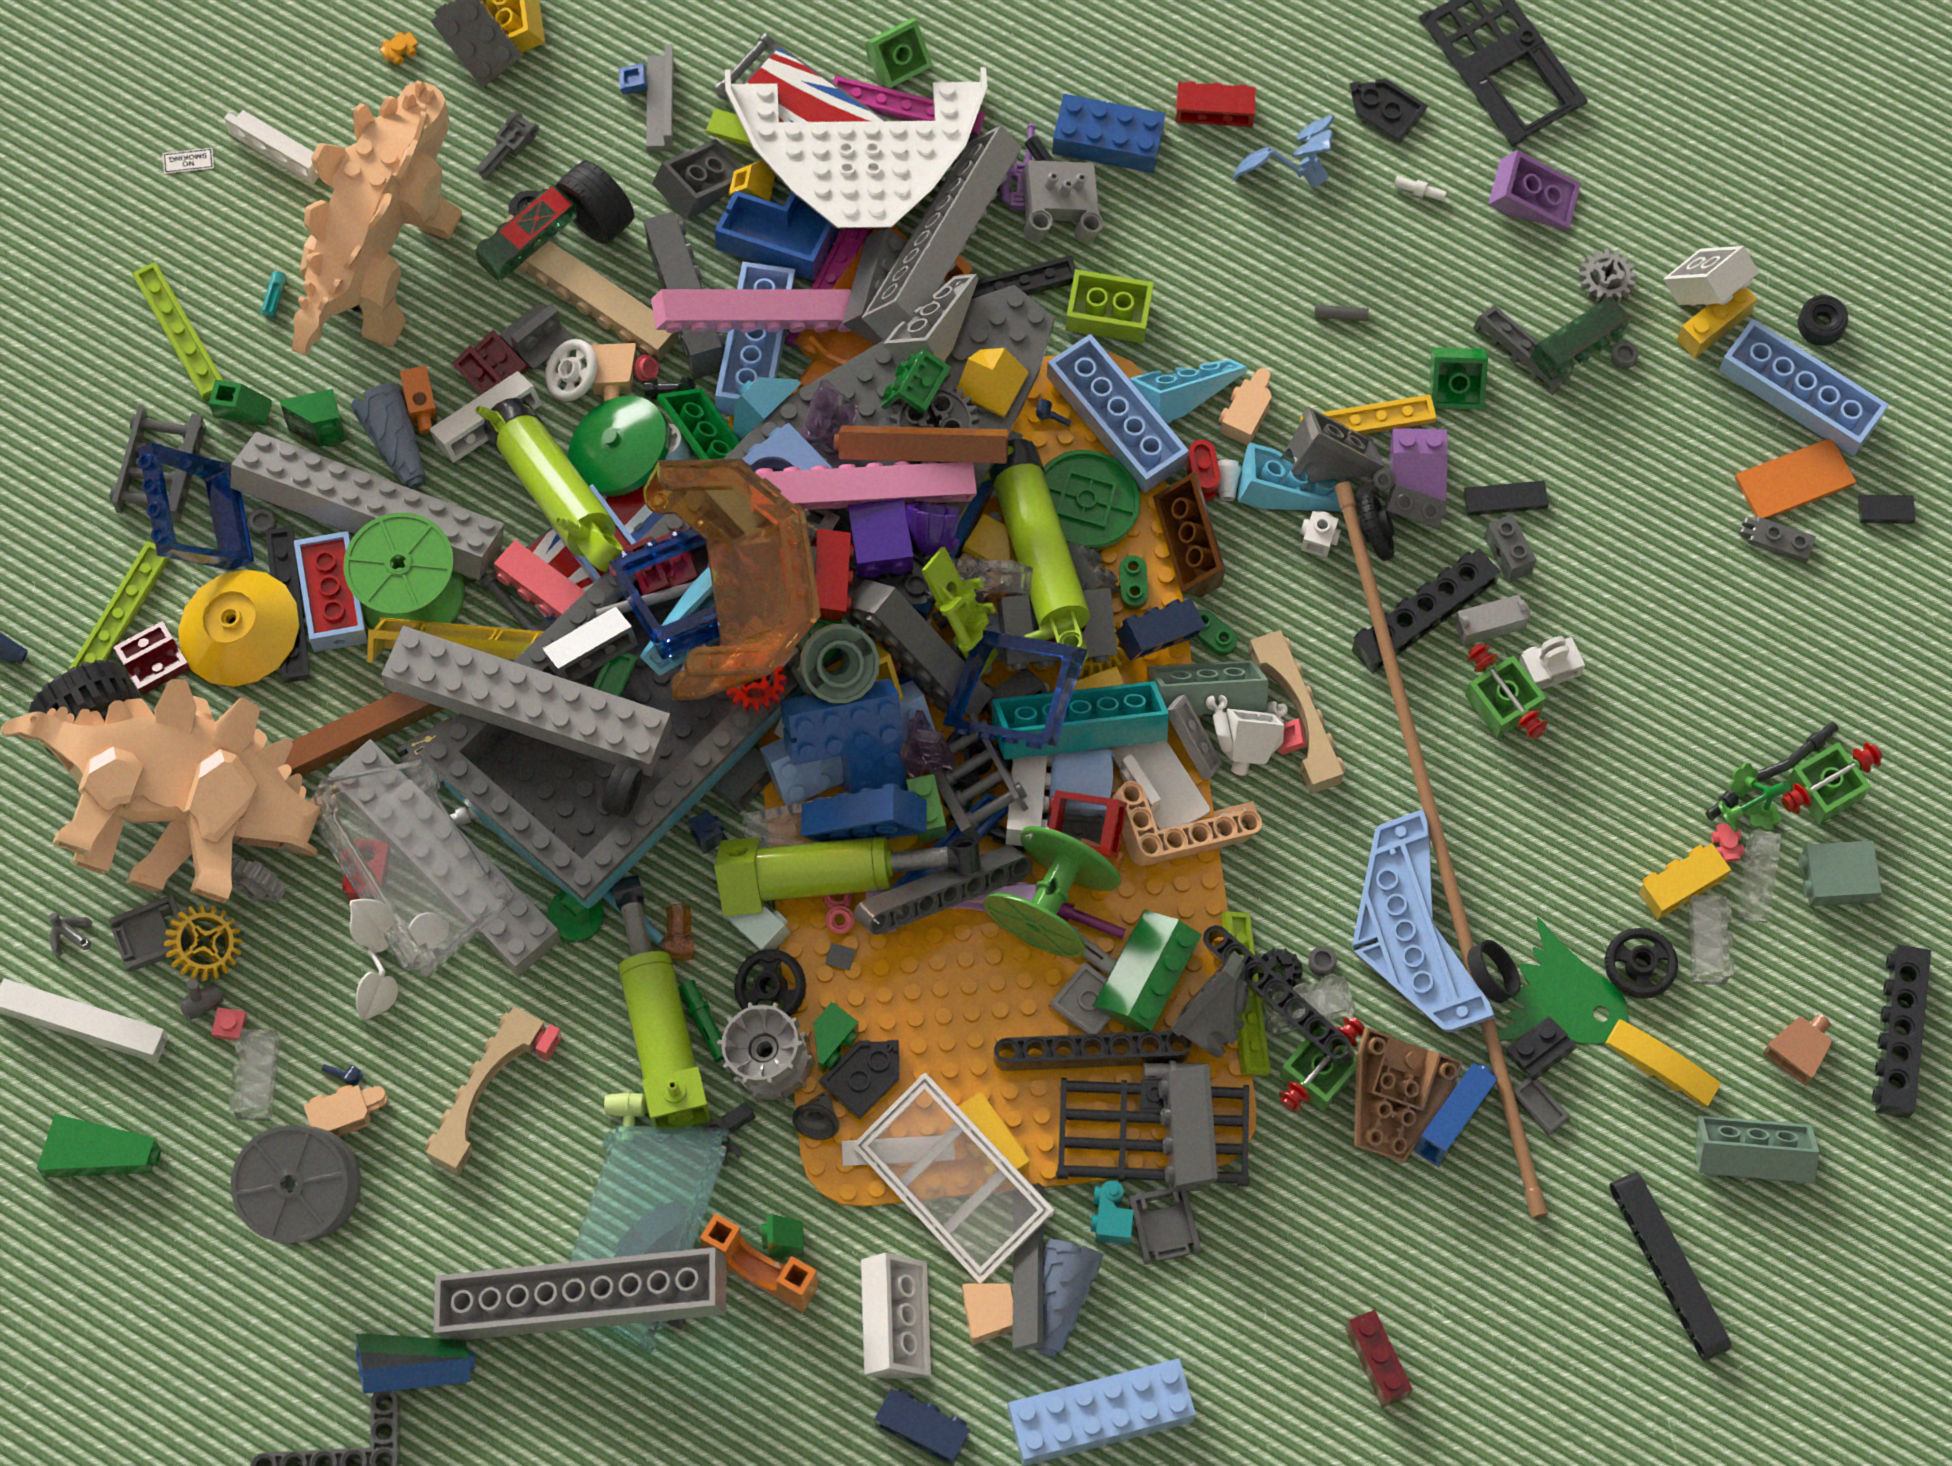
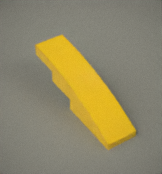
M1618 1020L1605 1044L1647 1076L1654 1075L1675 1092L1682 1091L1701 1107L1709 1106L1721 1085V1082L1672 1048L1623 1020Z

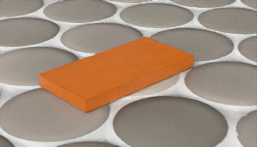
M1829 438L1737 473L1734 477L1754 516L1764 519L1773 518L1848 489L1856 483L1835 442Z

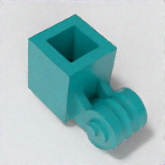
M1108 1181L1102 1187H1095L1093 1204H1098L1099 1206L1098 1215L1092 1214L1090 1232H1096L1095 1242L1130 1245L1134 1210L1116 1207L1122 1201L1124 1193L1122 1185L1117 1181Z

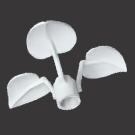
M371 899L350 901L351 936L356 943L364 945L369 949L367 953L372 957L379 970V975L375 972L366 973L357 987L356 1008L361 1019L366 1020L388 1010L395 1002L398 994L396 980L391 976H384L385 970L376 953L384 951L391 940L405 945L410 944V954L414 958H430L437 954L445 945L450 932L449 922L437 914H421L409 926L408 936L410 939H403L385 933L394 923V914L388 905Z

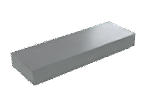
M1185 695L1177 696L1167 708L1169 719L1202 780L1210 779L1222 765V761Z

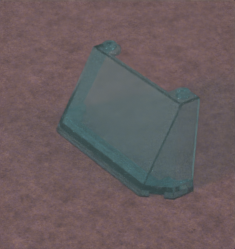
M616 1126L612 1132L607 1131L602 1143V1148L606 1149V1157L569 1262L692 1250L726 1153V1147L721 1144L722 1141L726 1142L729 1130L723 1128ZM668 1320L605 1327L641 1351L649 1354L654 1351L658 1342V1338L654 1337L656 1331L661 1328L664 1329Z

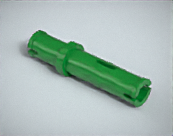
M688 980L682 983L678 989L688 1006L687 1012L690 1017L694 1018L714 1062L718 1063L725 1060L722 1049L717 1043L718 1040H722V1036L708 1010L710 1007L708 1002L703 1000L695 980Z

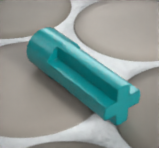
M280 271L272 272L262 305L261 315L275 318L287 280L285 273Z

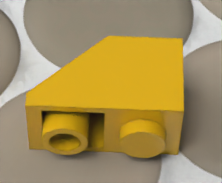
M763 160L754 162L734 171L729 194L733 196L736 190L770 201L776 174Z

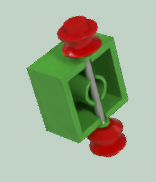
M1480 643L1474 646L1468 652L1470 656L1467 662L1476 663L1475 672L1485 673L1469 683L1465 694L1466 698L1497 738L1516 726L1518 729L1525 728L1527 730L1526 739L1532 737L1535 740L1541 737L1547 731L1545 727L1548 724L1547 720L1540 721L1538 718L1546 700L1545 695L1514 655L1495 666L1497 654L1490 655L1488 653L1489 644L1483 646Z
M1838 742L1796 766L1787 779L1793 791L1782 794L1781 801L1784 808L1788 812L1799 814L1801 811L1800 806H1803L1809 810L1820 825L1865 798L1871 788V785L1860 770L1870 773V765L1880 767L1881 751L1876 745L1865 742L1863 744V751L1858 748L1853 750L1852 760Z
M1344 1017L1342 1020L1345 1026L1343 1028L1336 1026V1028L1348 1038L1352 1047H1357L1356 1038H1362L1365 1026L1355 1017H1351V1019ZM1318 1027L1314 1030L1313 1036H1321L1325 1030L1322 1027ZM1305 1040L1282 1066L1279 1077L1287 1082L1289 1090L1287 1092H1279L1281 1105L1290 1112L1294 1110L1301 1112L1302 1107L1300 1103L1302 1101H1310L1321 1111L1325 1112L1356 1076L1357 1055H1354V1059L1347 1066H1336L1310 1042ZM1337 1046L1333 1054L1341 1055L1346 1050V1046Z

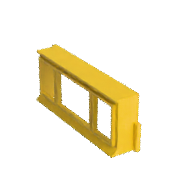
M380 617V622L375 629L368 630L367 662L373 663L383 648L393 649L402 626L503 659L515 660L544 631Z

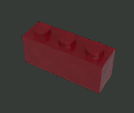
M1374 1309L1348 1320L1345 1330L1381 1407L1385 1408L1408 1398L1413 1389L1376 1310Z

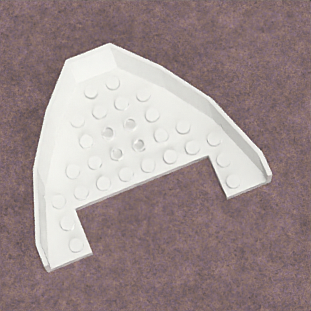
M981 67L980 82H933L935 121L779 122L777 84H731L730 70H725V92L753 150L794 195L835 228H889L894 226L933 190L966 147L987 90L986 67Z

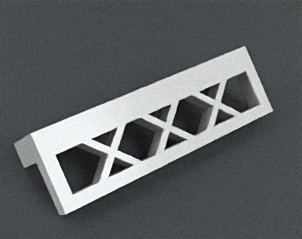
M244 110L237 117L231 113L225 116L224 119L229 135L312 184L320 177L312 163L311 157L314 152Z

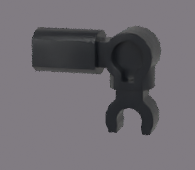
M746 1101L722 1116L720 1122L710 1121L703 1129L705 1141L711 1145L714 1151H719V1159L724 1167L729 1166L727 1159H725L727 1153L732 1152L738 1159L741 1158L739 1148L729 1144L731 1139L727 1133H734L756 1118Z

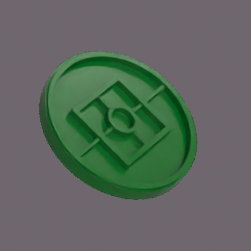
M1074 450L1058 455L1044 466L1045 478L1067 545L1073 541L1081 545L1085 544L1090 550L1092 548H1095L1097 551L1103 550L1119 543L1131 532L1139 515L1141 499L1136 480L1121 462L1102 452Z

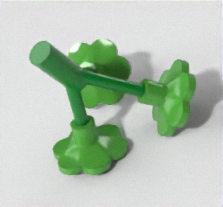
M1744 763L1741 768L1738 767L1733 771L1730 789L1738 797H1744L1747 792H1752L1756 788L1762 790L1763 794L1742 806L1739 804L1732 809L1728 808L1723 801H1720L1718 806L1726 822L1735 833L1739 829L1737 818L1744 815V811H1746V816L1750 818L1749 824L1751 827L1771 831L1774 825L1779 824L1781 821V816L1777 813V806L1772 803L1773 798L1791 790L1790 783L1784 781L1771 787L1760 784L1756 779L1758 776L1757 770L1751 764Z

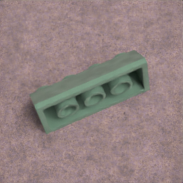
M1253 660L1147 666L1148 682L1155 681L1166 708L1171 705L1177 696L1185 695L1197 717L1202 718L1204 715L1215 714V711L1208 709L1206 705L1207 698L1214 696L1215 704L1218 706V696L1223 695L1227 698V705L1223 709L1225 713L1227 709L1253 712L1267 711L1268 679Z
M1697 1115L1696 1162L1699 1173H1704L1711 1177L1727 1175L1738 1179L1751 1177L1771 1182L1787 1180L1796 1184H1803L1805 1182L1815 1183L1820 1152L1812 1125Z

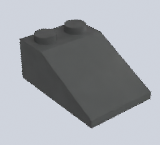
M714 139L662 162L652 185L687 220L704 212L728 194L734 171L743 168V166L717 139Z

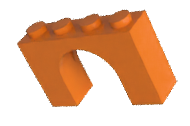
M716 1213L700 1237L702 1249L715 1247L726 1256V1270L804 1313L818 1289L817 1270L792 1256L786 1265L772 1260L757 1251L743 1239L739 1226Z

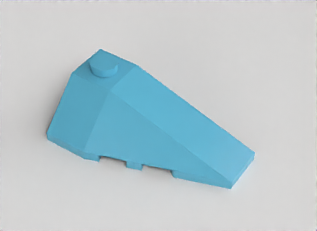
M1230 359L1200 364L1197 370L1178 367L1175 368V373L1161 375L1160 370L1129 378V380L1165 423L1169 424L1174 419L1185 416L1247 372V366Z
M760 377L754 383L750 380L747 381L737 391L741 396L734 402L733 432L741 441L781 404L801 384L799 380Z
M1248 444L1238 482V502L1262 509L1342 511L1335 490V486L1339 484L1338 482L1326 479L1320 480L1317 483H1311L1307 481L1308 473H1302L1300 476L1292 473L1291 469L1294 464L1281 458L1283 453L1258 444Z
M708 567L688 587L640 657L660 676L685 662L695 646L699 647L703 643L710 648L719 639L735 634L756 612L720 575Z

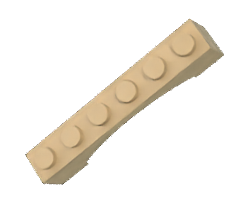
M1278 630L1250 640L1248 652L1251 659L1264 674L1274 680L1285 691L1304 724L1307 758L1302 760L1300 772L1309 793L1313 794L1341 784L1343 774L1345 773L1344 763L1340 757H1336L1333 751L1335 748L1333 738L1330 733L1326 734L1323 728V715L1313 705L1314 696L1309 685L1305 686L1302 680L1303 670L1298 661L1295 662L1292 657L1293 648L1289 638H1284L1282 631Z
M513 1006L510 1013L506 1012L501 1018L498 1026L500 1030L495 1037L491 1036L484 1048L486 1053L481 1061L477 1060L472 1066L469 1073L471 1078L466 1086L461 1085L455 1095L456 1103L451 1110L447 1109L440 1120V1125L442 1126L437 1134L433 1133L429 1137L425 1145L429 1161L458 1176L473 1153L471 1143L468 1142L469 1127L474 1109L484 1089L493 1077L510 1061L525 1052L532 1054L536 1048L535 1041L542 1030L546 1031L544 1021Z

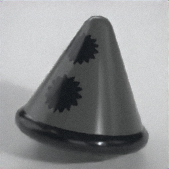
M821 1092L804 1105L797 1107L792 1115V1122L796 1130L810 1139H830L838 1133L840 1128L830 1095L827 1092Z

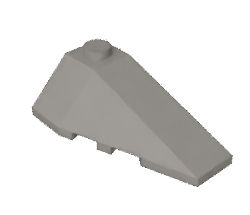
M977 274L954 276L933 294V302L924 307H918L914 311L916 316L907 324L902 321L895 327L883 343L885 348L904 360H907L912 353L916 355L922 349H926L945 362V359L954 348L979 279Z

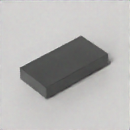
M1529 1076L1513 1089L1517 1103L1548 1137L1570 1119L1571 1116L1537 1079L1533 1081Z

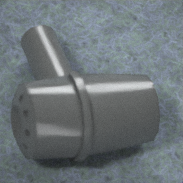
M191 979L187 982L189 995L180 1000V1009L186 1018L192 1020L201 1015H206L208 1011L223 1002V997L214 983L200 988L198 981Z

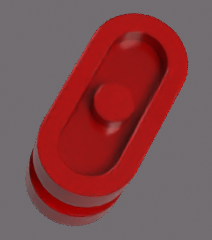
M1202 439L1196 440L1189 447L1186 465L1187 475L1192 472L1197 473L1205 502H1209L1217 495L1220 481L1216 451L1211 442Z

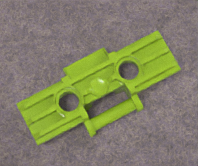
M944 546L936 552L922 569V574L936 600V608L940 609L942 615L947 617L956 635L953 639L954 644L958 645L970 669L980 678L998 655L985 628L989 623L986 614L995 613L996 608L993 603H977L975 599L977 595L974 589L984 587L981 578L962 581ZM948 584L950 585V593L946 589Z

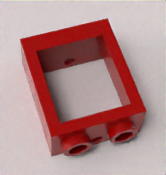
M1055 790V794L1051 797L1049 803L1050 822L1045 828L1059 832L1062 831L1067 800L1107 806L1100 847L1088 846L1102 856L1118 858L1127 802Z

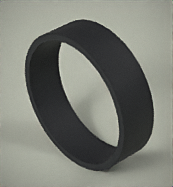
M1484 940L1468 951L1467 962L1470 973L1479 989L1489 999L1497 1003H1503L1519 993L1521 980L1512 958L1502 946L1495 941ZM1482 952L1489 956L1498 967L1504 979L1506 991L1489 974Z

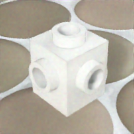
M1313 511L1310 520L1305 519L1301 528L1300 535L1304 536L1301 550L1327 558L1331 544L1337 545L1341 530L1337 529L1339 519L1327 512L1318 513Z

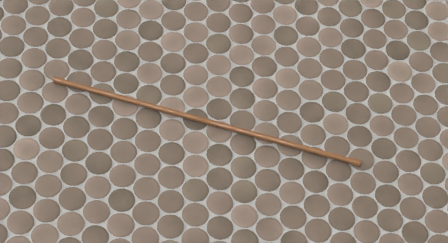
M1342 482L1335 486L1340 509L1343 511L1422 809L1429 823V834L1465 969L1472 977L1467 962L1468 951L1474 947L1356 511V502L1351 483ZM1492 1018L1480 1024L1493 1073L1498 1078L1496 1084L1524 1184L1531 1219L1541 1218L1548 1215L1542 1190L1537 1181L1495 1021Z

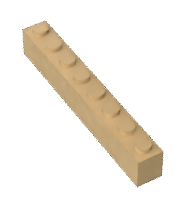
M510 214L490 236L493 252L501 259L507 258L520 272H527L532 275L542 287L548 286L554 290L561 300H568L582 314L586 316L588 314L591 315L601 327L606 330L610 328L616 332L623 342L635 343L643 355H649L660 362L679 340L678 332L668 333L666 330H656L652 309L538 233L523 247L518 249L499 232L515 218L513 215ZM522 221L516 222L526 233L531 235L532 228Z

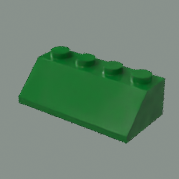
M702 388L658 394L657 400L709 472L740 443L738 437Z
M1143 910L1099 992L1093 1007L1133 1032L1152 1031L1202 934L1178 919Z

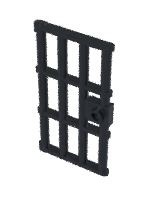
M1061 1077L1057 1179L1068 1180V1177L1118 1179V1182H1124L1125 1179L1165 1181V1169L1125 1168V1151L1163 1152V1141L1126 1139V1123L1161 1124V1110L1164 1109V1100L1159 1096L1160 1080L1141 1079L1140 1083H1127V1080H1121V1083L1068 1081L1067 1078ZM1243 1085V1088L1211 1086L1212 1098L1243 1099L1242 1116L1213 1115L1214 1126L1242 1127V1144L1215 1143L1217 1155H1242L1241 1172L1217 1171L1218 1179L1213 1183L1237 1184V1187H1248L1250 1183L1248 1171L1249 1085ZM1067 1092L1121 1094L1120 1111L1066 1109ZM1127 1094L1140 1095V1112L1127 1111ZM1066 1120L1120 1122V1139L1065 1137ZM1065 1148L1118 1150L1119 1167L1064 1165Z

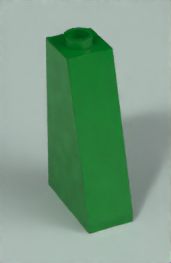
M55 1114L37 1165V1170L41 1176L47 1178L151 1173L153 1165H157L160 1160L161 1148H159L160 1146L154 1137Z

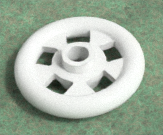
M571 339L559 345L551 354L546 366L545 380L549 392L556 399L565 402L574 401L582 397L591 388L598 368L597 356L592 346L586 341ZM577 350L576 357H570V351ZM586 358L587 367L583 368L582 360ZM582 378V382L575 387L574 384ZM562 380L567 383L564 390L559 387Z

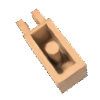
M1264 368L1257 369L1251 381L1245 379L1241 387H1235L1230 398L1232 404L1229 409L1226 407L1223 409L1218 421L1222 423L1220 434L1246 446L1252 442L1270 409L1272 395L1270 390L1267 389L1271 377L1269 370Z
M347 1085L339 1088L336 1091L337 1093L327 1097L325 1095L316 1096L303 1106L310 1126L325 1129L340 1137L367 1127L371 1120L369 1113L383 1108L387 1104L388 1096H386L384 1088L378 1085L364 1090H360L359 1085L354 1087Z

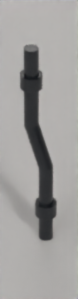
M1830 722L1821 731L1814 732L1806 738V743L1787 759L1757 771L1758 776L1756 779L1758 782L1792 769L1811 752H1817L1825 745V741L1839 730L1837 724ZM1728 790L1719 797V802L1723 801L1728 808L1732 809L1739 803L1738 799L1741 797L1736 796L1734 791ZM1719 802L1705 812L1706 817L1711 821L1722 814L1718 806Z

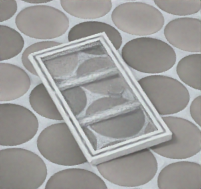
M927 1073L920 1075L919 1079L852 1145L979 1283H984L1055 1212L1053 1207Z

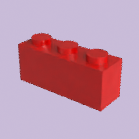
M1178 82L1175 123L1253 127L1256 87L1244 84L1234 86L1221 83Z
M817 529L812 538V546L817 547L812 583L813 595L810 598L809 605L810 618L841 621L844 614L850 611L852 598L850 595H847L848 586L852 584L853 570L849 569V560H852L854 556V544L850 543L851 533Z

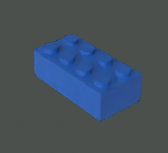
M1063 94L1053 136L1052 154L1154 173L1163 136L1166 113Z
M884 784L880 789L863 788L859 790V793L854 794L838 793L834 798L816 797L813 799V802L802 804L801 836L814 842L874 838L878 836H886L889 840L926 833L927 800L917 796L913 791L900 789L899 785Z

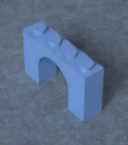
M787 423L782 428L777 427L763 443H757L752 446L747 455L741 460H735L730 463L726 471L719 477H712L704 487V501L745 542L748 539L747 535L752 530L762 527L766 523L765 519L767 517L765 513H752L751 498L747 495L745 487L753 473L763 468L784 471L788 467H799L800 470H811L812 467L820 465L828 466V469H832V467Z

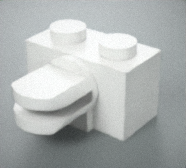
M1563 636L1547 640L1542 644L1541 648L1536 646L1528 648L1521 654L1519 663L1540 690L1581 676L1585 667L1572 637L1564 639Z

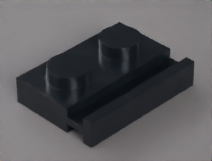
M1548 1016L1506 1048V1055L1534 1081L1574 1051L1577 1045Z

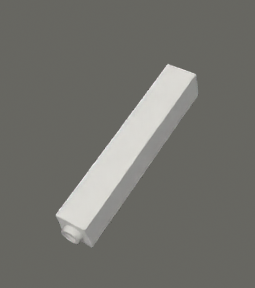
M5 978L0 986V1014L157 1064L168 1040L164 1029Z

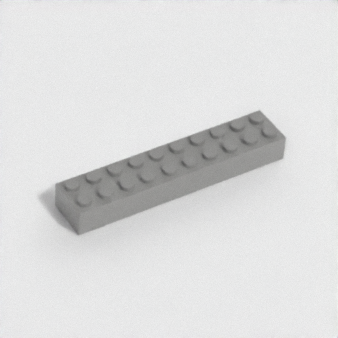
M1001 125L966 144V147L961 152L862 316V319L883 340L887 339L895 327L902 321L906 322V324L916 316L914 311L918 307H924L934 301L933 294L945 284L944 278L955 267L956 263L954 261L957 256L965 250V242L975 233L977 222L987 213V205L997 196V188L1007 179L1006 173L1017 162L1018 158L1016 156L1022 147Z
M255 432L231 464L232 489L356 534L370 521L386 514L401 512L423 516L438 525L446 534L453 551V571L477 580L481 579L502 547L504 523L259 432Z
M402 626L381 674L386 689L615 765L623 762L640 768L643 774L651 777L672 728L670 713L406 626Z
M371 739L328 774L332 788L386 843H389V846L517 977L521 976L560 941L558 929Z
M715 1247L435 1276L433 1333L442 1339L470 1340L726 1315V1256Z

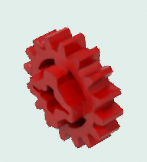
M752 651L750 658L740 654L741 662L738 663L732 660L731 666L733 670L726 669L725 675L728 678L724 680V687L728 689L726 691L727 698H734L733 705L735 707L743 704V710L746 713L750 707H754L756 714L759 713L762 706L769 711V703L773 702L778 705L780 703L778 695H785V687L782 685L787 683L786 676H783V666H777V659L775 657L768 661L766 652H763L761 657H756L755 651ZM771 675L774 677L773 687L768 682ZM738 677L740 678V681L742 682V683L740 684V689H739V690H738V688H737V686H736V681H737V678H738Z

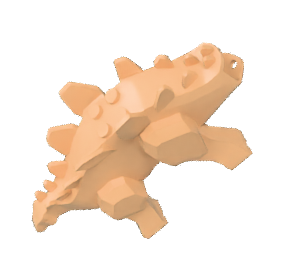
M417 80L416 83L407 85L398 98L386 97L376 119H374L368 105L360 103L353 110L354 135L358 141L357 143L346 149L324 143L317 145L311 157L312 163L321 180L332 187L334 191L329 203L320 200L305 208L304 225L311 235L303 248L300 273L306 280L304 281V289L307 297L300 296L298 299L301 309L295 313L293 318L294 338L292 351L306 356L312 345L322 337V327L331 316L357 305H360L363 313L362 338L393 348L406 324V319L396 303V292L401 278L400 265L388 254L399 235L401 227L404 223L415 225L421 231L449 240L462 216L461 209L448 202L440 194L442 168L436 163L435 159L448 132L450 120L446 100L442 92L434 85Z
M172 679L168 681L154 709L155 715L146 703L138 698L127 699L124 702L120 700L113 701L109 705L105 722L98 711L90 712L88 709H82L74 722V715L68 714V709L62 706L57 711L51 708L47 714L32 712L5 722L1 727V734L4 737L20 736L26 740L39 741L57 757L79 785L80 797L74 817L71 822L55 834L52 845L75 852L72 865L104 875L110 869L125 821L133 824L167 822V827L148 856L131 869L126 883L158 894L164 889L166 880L192 854L195 878L190 892L224 904L232 890V844L282 849L303 856L316 857L318 850L310 845L308 841L316 820H324L327 815L326 810L323 808L322 795L317 793L309 801L304 800L306 788L301 786L302 776L297 773L289 777L292 769L288 764L283 765L293 747L292 741L286 738L265 746L266 734L260 729H256L260 713L259 706L244 697L239 698L215 722L208 702L203 698L193 696L185 679Z

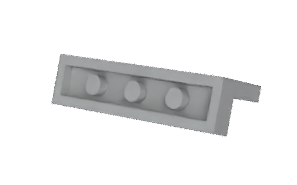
M665 45L664 56H648L647 151H673L674 56L673 46Z

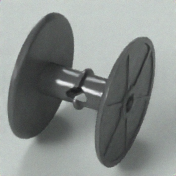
M284 1125L258 1134L246 1144L238 1155L231 1175V1196L240 1218L256 1234L280 1243L312 1241L332 1234L352 1215L358 1203L361 1190L359 1165L353 1152L335 1134L313 1126Z

